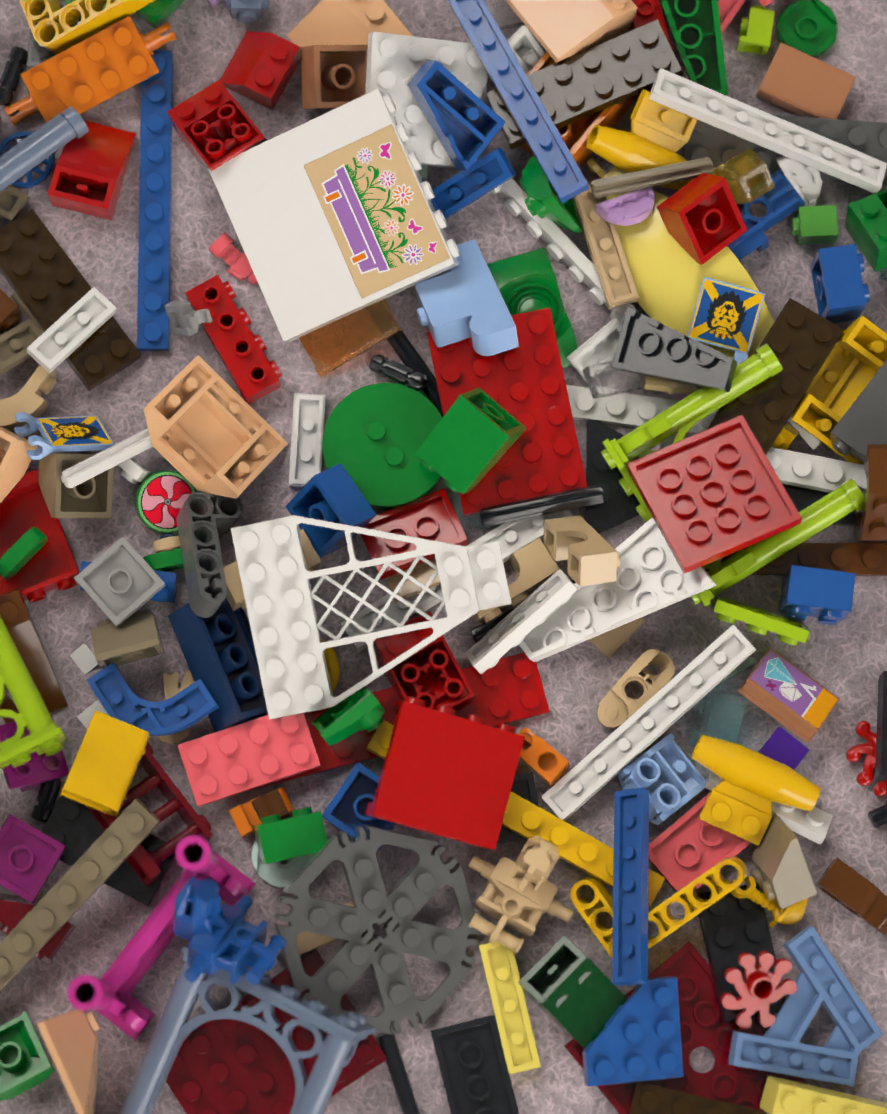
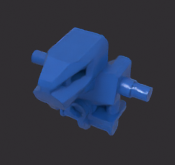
M191 876L177 895L174 908V933L190 941L187 959L190 967L185 972L184 977L189 982L194 983L202 973L212 975L222 969L230 973V982L236 984L246 968L250 966L252 968L245 973V978L249 983L258 985L265 971H270L275 965L276 956L286 946V940L282 936L274 934L268 946H265L268 922L262 920L256 926L244 920L247 910L253 903L249 896H241L233 906L220 904L221 897L218 896L219 886L210 878L198 880L196 877Z

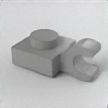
M172 301L164 305L173 334L191 336L199 332L198 324L213 322L209 309L195 311L190 302Z

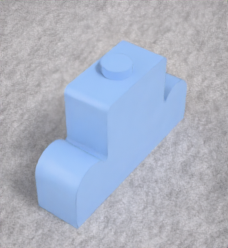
M475 239L457 245L460 256L456 257L459 263L458 266L442 272V275L424 280L415 285L419 309L416 310L422 327L428 326L437 347H443L472 337L473 348L476 353L483 356H491L519 347L516 325Z

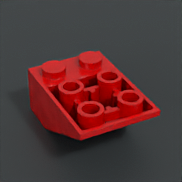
M217 80L167 111L173 127L182 142L210 171L215 170L264 139L263 134L220 80Z
M84 120L89 132L79 139L75 137L64 145L55 166L47 195L52 206L112 220L136 133Z
M431 611L426 613L431 617L433 616ZM421 615L417 618H414L406 622L404 625L429 620ZM430 627L376 638L374 640V649L380 667L382 668L431 636L433 628ZM443 635L384 673L401 701H406L407 697L426 701L425 707L436 710L437 706L452 708L474 697Z

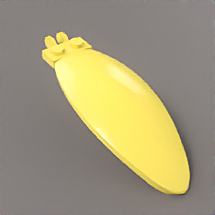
M592 158L586 162L592 172L596 173L601 179L628 173L614 166L606 174ZM654 190V205L650 215L638 224L628 226L616 225L639 294L637 303L652 319L688 336L704 276L748 289L759 290L728 246L704 264H698L668 233L657 209V206L668 199V197ZM626 193L607 196L606 198L607 200H610L615 197L624 195ZM765 301L762 304L747 359L755 354V350L758 349L775 322ZM701 342L734 359L736 351Z

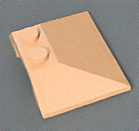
M199 355L143 409L152 446L201 492L236 499L288 444Z

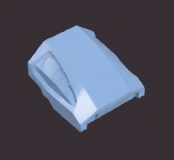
M672 733L617 774L622 790L640 787L649 790V821L656 825H659L704 790L707 781L673 740L675 737Z

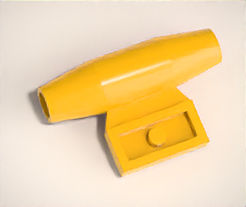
M642 89L630 117L631 133L595 125L588 135L586 147L615 167L628 173L685 162L687 160L676 152L688 143L698 119L650 100L651 92ZM693 179L665 184L660 187L678 191Z
M702 734L691 756L692 759L723 779L716 786L712 787L699 815V819L758 846L772 818V802L812 811L821 791L819 786L789 766L737 743Z

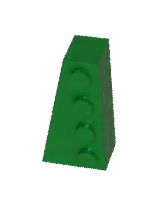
M660 0L689 80L727 96L728 89L718 0Z

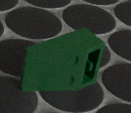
M563 936L518 982L524 993L583 1049L596 1039L605 1028V1023L620 1005L623 1006L628 1000L606 975L566 936Z

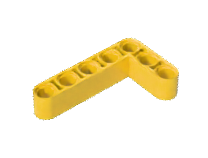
M58 0L19 1L36 42L51 52L59 54L121 21L155 0H75L61 8Z
M737 857L723 859L648 912V920L655 922L659 928L658 936L648 935V949L739 886L747 875L745 863ZM725 865H732L737 869L738 878L736 881H729L723 876L722 870ZM586 877L573 885L570 892L571 900L612 958L613 926L611 928L604 927L599 920L601 912H607L613 917V897L600 880L595 877ZM699 883H704L710 887L712 891L710 899L704 900L697 895L696 887ZM583 885L593 888L595 892L593 901H587L582 897L581 887ZM672 902H678L684 906L685 915L683 918H677L672 915L670 911Z

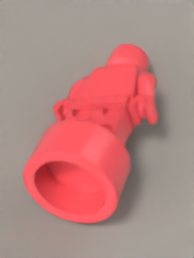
M224 232L208 250L217 259L221 257L231 266L229 270H226L227 273L240 281L248 276V281L252 285H258L246 254H241L233 245L234 240Z

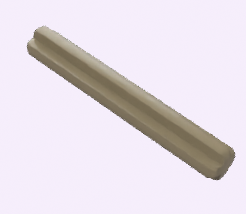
M709 157L597 179L591 182V191L594 198H602L695 179L703 172L713 174V163Z

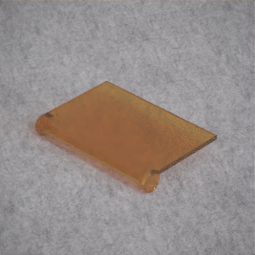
M382 299L299 337L312 359L317 373L320 377H323L400 331L401 327L385 299Z

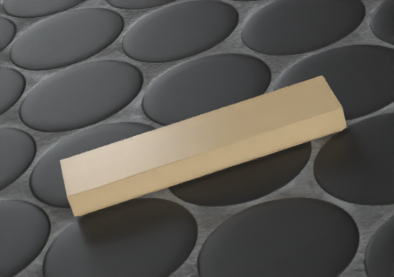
M589 186L588 190L573 197L572 200L608 309L637 302L639 294L616 225L603 220L595 212L596 204L607 201V198H594L591 186Z

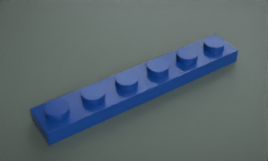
M643 787L615 791L612 984L617 986L647 984L649 790Z

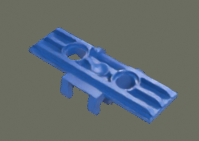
M780 169L742 195L734 188L730 189L748 230L727 246L740 263L742 258L755 249L758 252H762L769 246V239L764 232L795 212L799 207L805 205L804 200ZM754 203L762 204L766 209V215L762 218L753 217L749 213V206Z

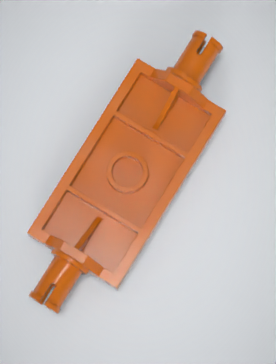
M128 16L21 73L20 75L29 90V96L4 108L7 115L20 110V113L9 118L15 126L17 123L38 112L39 115L42 114L47 123L69 106L73 107L80 115L159 73L160 71L151 55L154 54V50L177 39L174 31L161 36L172 29L169 22L166 21L161 26L143 34V32H138L131 17Z

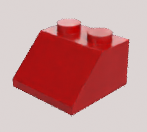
M246 31L220 81L226 88L273 110L301 60L300 46L274 33Z
M703 172L657 206L668 233L700 265L704 264L748 230L725 177Z

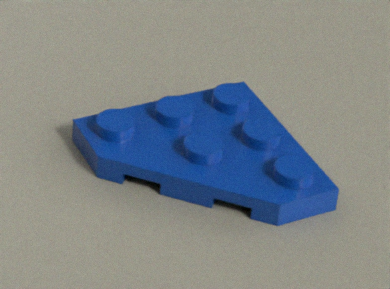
M676 977L649 978L647 984L636 985L633 989L634 992L623 1006L620 1005L605 1023V1028L582 1051L584 1082L586 1086L683 1077Z

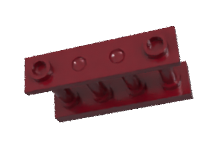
M148 742L145 747V753L142 755L139 763L149 776L128 790L126 794L127 799L123 802L118 816H111L86 806L105 832L121 815L123 809L128 807L135 799L141 798L157 786L168 802L155 810L153 814L162 822L177 812L188 826L153 852H147L140 843L125 859L146 887L158 878L161 873L159 869L160 862L176 852V848L182 839L188 836H199L208 842L213 835L208 820L202 814L198 815L152 755L153 749Z

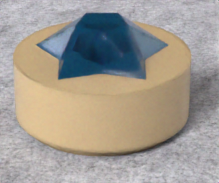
M172 533L162 535L159 540L153 542L154 552L159 553L181 548L179 536Z

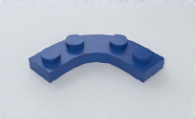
M114 662L86 680L103 708L111 717L149 732L150 736H166L181 732L219 708V705L201 679L162 702H149L139 698L133 692Z

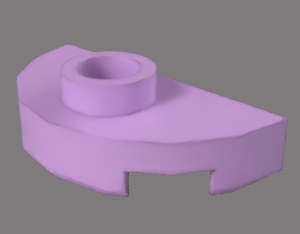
M653 187L632 191L596 204L595 212L603 220L615 225L628 226L638 224L645 220L652 212L655 192Z

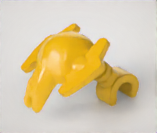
M753 876L745 879L746 890H742L737 886L730 891L736 898L743 899L747 897L751 901H755L757 905H761L762 908L772 911L773 920L768 925L771 928L777 923L795 925L801 921L809 899L808 897L781 909L774 900L769 901L764 893H760L756 889V882Z

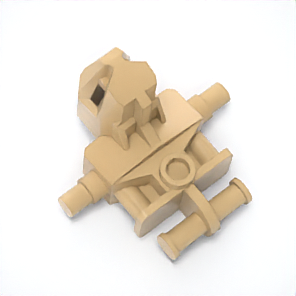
M534 836L527 840L516 862L503 857L496 866L474 855L468 867L481 873V876L488 879L485 891L482 896H479L474 906L499 922L496 926L478 916V913H475L468 927L477 929L489 936V941L493 943L498 941L517 954L524 939L521 938L520 940L503 930L504 925L531 938L540 917H543L545 912L568 923L574 911L561 905V902L554 899L557 887L547 880L559 859L558 847L540 836Z

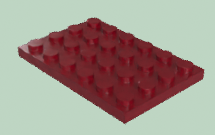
M317 949L301 959L303 970L308 976H313L325 963ZM285 969L271 979V983L282 987V985L292 987L288 970ZM249 993L243 997L242 1004L237 1010L241 1011L242 1006L254 1007L261 999ZM344 993L340 999L341 1008L345 1011L358 1013ZM275 1006L276 1017L283 1024L279 1029L283 1031L286 1023L298 1017ZM234 1019L211 1020L193 1030L183 1041L166 1079L168 1086L186 1114H290L296 1092L295 1077L291 1063L279 1044L258 1027ZM300 1025L294 1028L292 1040L297 1050H311L315 1045V1035L313 1032ZM372 1034L368 1035L367 1039L358 1042L352 1059L345 1067H342L329 1098L387 1060L386 1055ZM318 1055L302 1059L306 1069L307 1080Z

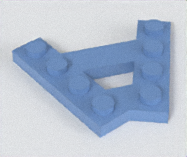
M807 926L783 945L800 970V974L795 981L797 985L796 992L786 996L775 1016V1023L767 1029L764 1036L733 1031L728 1064L854 1086L859 1053L882 1036L883 1033L814 927ZM822 1004L836 1025L825 1046L819 1047L799 1043L819 1006Z

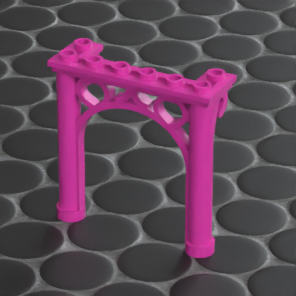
M188 836L179 842L176 848V858L185 870L102 978L89 975L78 976L68 987L67 995L72 1006L83 1011L95 1009L135 1041L156 1014L130 994L176 936L173 930L175 900L191 876L196 877L198 880L212 879L219 886L218 896L231 906L236 904L241 896L248 895L256 885L251 879L215 853L209 844L199 836Z

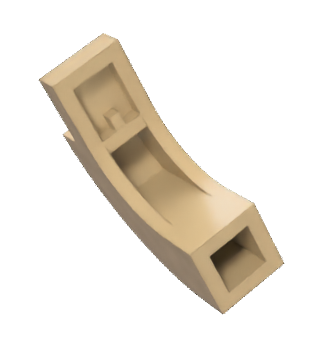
M39 365L18 393L9 398L0 399L1 427L14 431L15 427H23L26 422L20 423L16 421L15 416L17 413L25 412L38 418L48 408L47 402L40 396L42 394H49L56 383L54 378L56 373L54 370L49 374Z

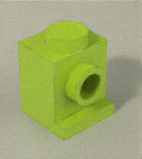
M762 5L750 6L748 17H742L740 37L736 51L767 55L771 42L775 11L768 10Z

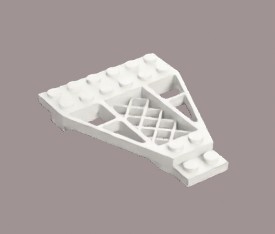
M296 515L231 528L269 720L333 707L478 611L512 604L499 540L466 547ZM305 523L343 530L350 556L348 564L309 571L306 565L299 524ZM351 533L414 543L417 548L411 552L359 561L355 555ZM435 554L437 565L423 556ZM416 557L407 572L391 563ZM420 559L436 569L426 585L410 575ZM384 564L375 579L360 570V568ZM388 566L404 576L394 592L378 582ZM353 570L344 585L328 576ZM356 573L372 582L362 598L347 588ZM438 573L443 597L429 588ZM321 577L312 590L309 579ZM407 578L423 588L413 604L397 594ZM325 579L340 588L331 604L315 594ZM375 585L391 595L382 610L366 601ZM344 591L360 601L350 617L334 607ZM426 591L442 601L432 617L416 607ZM394 598L410 607L401 623L385 614ZM314 599L328 608L319 622ZM363 604L379 614L369 630L353 620ZM445 605L447 617L436 619ZM331 610L347 620L337 636L321 626ZM413 610L429 620L404 625ZM381 617L397 626L372 632ZM350 623L365 632L364 634L341 638ZM430 627L433 628L431 636L382 668L378 667L374 649V640L376 638ZM320 630L334 640L322 642ZM360 641L365 642L368 646L373 674L339 696L334 697L324 654L325 649Z

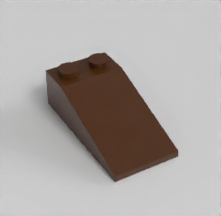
M18 587L0 594V616L49 713L68 706L20 588ZM6 687L1 710H12L19 714ZM3 718L5 724L16 722L11 718Z

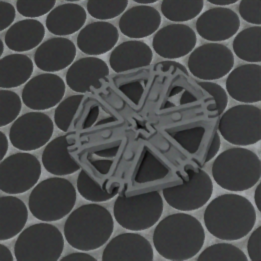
M364 825L367 830L366 839L365 830L357 826L355 827L357 838L354 841L350 842L347 833L341 831L339 832V840L343 845L340 847L337 835L334 834L283 889L284 893H292L295 897L292 899L288 896H281L279 901L288 903L290 911L285 915L276 913L275 917L282 922H288V925L274 924L277 935L282 936L286 940V946L282 949L292 987L300 991L301 998L307 1001L315 998L328 1005V1011L337 1016L349 1014V1011L341 1008L340 999L363 972L371 966L382 1011L377 1016H363L368 1018V1024L376 1027V1032L393 1035L390 1031L391 1021L392 1029L399 1034L402 1033L400 1021L403 1018H408L410 1026L416 1028L418 1021L414 1014L417 1013L419 1023L423 1025L473 969L471 966L461 965L462 960L467 963L476 962V958L466 955V948L468 945L479 946L480 942L472 937H467V935H481L477 929L468 927L475 913L461 864L457 863V859L453 856L444 863L440 861V855L446 849L444 846L438 845L433 849L439 842ZM383 844H389L414 850L418 855V861L386 894L376 858L378 847ZM333 860H340L342 862L354 907L312 898L309 894L310 884ZM450 885L453 888L461 914V923L457 928L450 929L411 920L440 887ZM385 922L382 928L385 934L382 937L375 935L372 938L374 933L372 925L374 923L380 925ZM307 931L344 939L345 941L313 976L305 974L296 945V938L300 933ZM403 953L443 961L449 966L448 976L427 999L419 1000L415 997Z

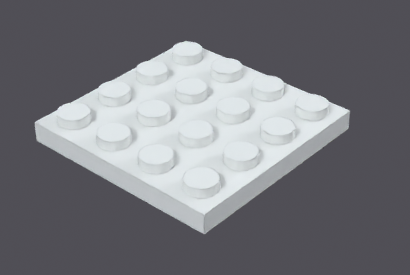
M374 31L368 33L365 94L380 89L385 95L388 93L391 95L397 108L393 115L397 124L403 123L410 139L406 141L410 153L415 151L421 165L455 168L407 84L426 60H437L486 104L487 71L472 44ZM483 152L479 155L475 162L483 158Z

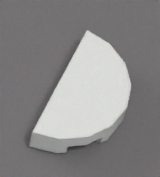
M784 155L777 157L776 160L784 175L804 200L805 205L803 206H815L822 186L819 171Z

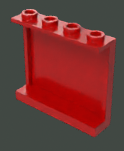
M38 469L25 473L0 503V558L32 527H38L48 537L45 545L12 578L5 581L0 576V594L19 587L24 600H28L29 603L38 602L46 598V592L58 588L59 591H64L77 585L74 577L80 573L59 519L52 518L38 484Z
M407 697L406 701H396L394 706L399 707L381 776L374 801L368 802L365 815L483 849L495 850L525 736L515 734L517 728L498 723L497 728L485 725L487 719L469 714L467 719L455 716L456 710L448 707L437 706L436 710L425 707L426 701Z

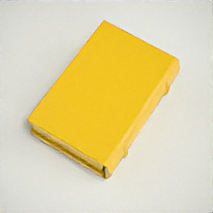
M95 710L60 795L111 816H118L123 802L127 799L126 794L140 759L145 753V747L150 737L149 732Z

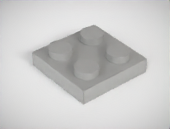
M124 536L74 577L116 627L120 626L166 586Z

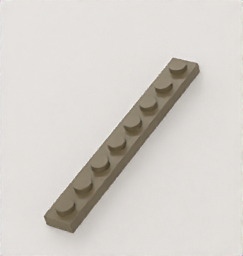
M135 799L0 943V993L161 822L139 799Z

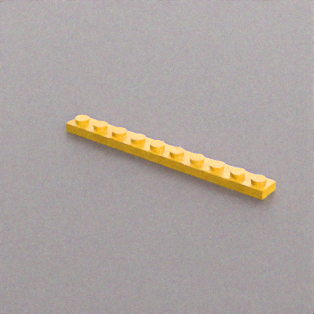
M383 720L366 749L385 760L394 725ZM510 792L502 826L527 840L534 836L542 837L558 847L559 858L613 887V848L517 794ZM649 868L648 908L652 905L665 880V877Z

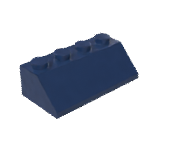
M225 598L216 613L211 617L203 618L196 615L191 610L189 602L168 615L194 682L201 679L219 705L218 709L208 715L214 731L218 732L268 715L251 627L242 607L233 611L227 598Z

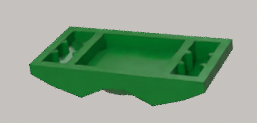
M545 248L487 264L510 315L550 308L562 368L571 367L572 364L566 357L578 347L572 325L561 299L556 276Z

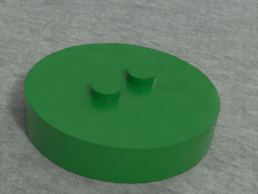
M377 383L361 387L343 398L333 409L326 422L322 439V451L326 470L341 463L374 510L387 511L414 502L428 495L442 477L439 473L425 468L420 461L421 458L415 453L440 422L442 416L428 398L410 387L395 383Z

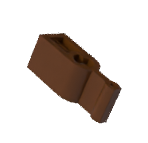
M839 858L833 859L815 886L854 915L862 918L881 934L886 935L887 896L873 883Z

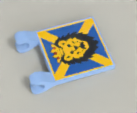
M704 276L688 337L698 342L701 341L736 351L734 360L738 362L737 365L747 359L766 293Z
M20 412L15 416L17 422H26L23 427L14 428L17 435L22 437L28 436L39 430L43 436L42 438L33 435L28 438L31 446L39 445L36 450H27V454L32 460H39L50 453L105 450L114 445L97 415L35 418L25 412Z

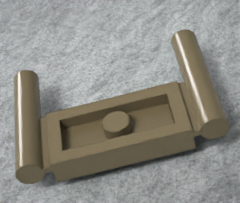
M16 292L12 294L11 298L29 319L0 335V375L31 358L27 353V347L45 332Z

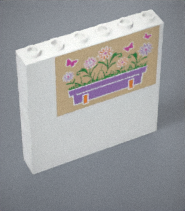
M380 89L365 94L246 150L213 171L209 170L284 342H291L459 265L456 257L460 256L458 247L453 238L448 240L444 228L448 227L445 217L440 209L435 211L431 199L435 198L434 192L427 180L422 181L418 170L422 169L420 160L415 151L410 153L406 141L410 140L403 123L397 124L393 112L397 111L395 103L389 93L385 95Z

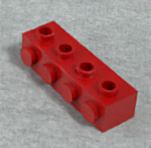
M216 275L185 292L187 301L190 302L195 311L209 309L213 322L201 323L244 400L250 405L280 388L278 378L282 377V374L275 361L268 362L263 352L267 348L260 335L257 333L253 336L248 325L252 324L245 309L243 307L238 309L232 299L236 298V294L228 281L222 283L220 277Z

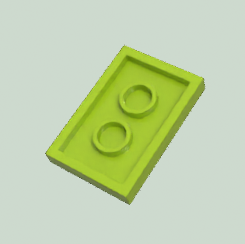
M721 595L715 596L712 604L713 612L717 613V619L734 625L737 620L747 623L746 626H748L747 629L762 635H766L767 630L777 633L778 640L794 646L797 645L798 641L803 643L807 641L810 631L805 624Z

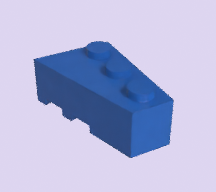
M426 60L407 84L457 170L467 171L506 123L437 60Z

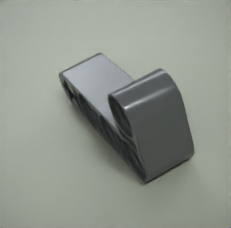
M205 492L192 493L188 496L177 514V526L191 610L199 617L207 618L213 616L227 596L218 534L231 531V528L234 527L241 516L244 506L238 497L233 499Z

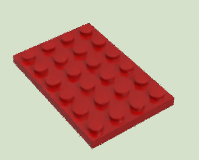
M550 308L511 315L516 325L519 347L491 356H483L476 353L473 348L472 337L443 347H437L431 333L427 332L443 416L461 394L480 387L527 428L473 490L465 494L459 492L464 517L479 514L483 508L587 487Z

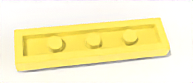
M498 941L479 945L508 1072L513 1074L539 1068L541 1065L523 989L518 983L520 976L514 951Z

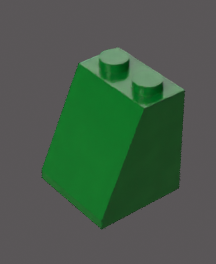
M478 387L458 397L415 453L421 458L420 461L425 468L439 473L445 479L444 483L448 488L456 493L465 494L474 489L527 428Z

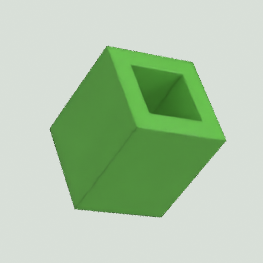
M836 205L803 206L798 208L795 217H791L790 221L791 235L797 236V245L835 243L839 235Z

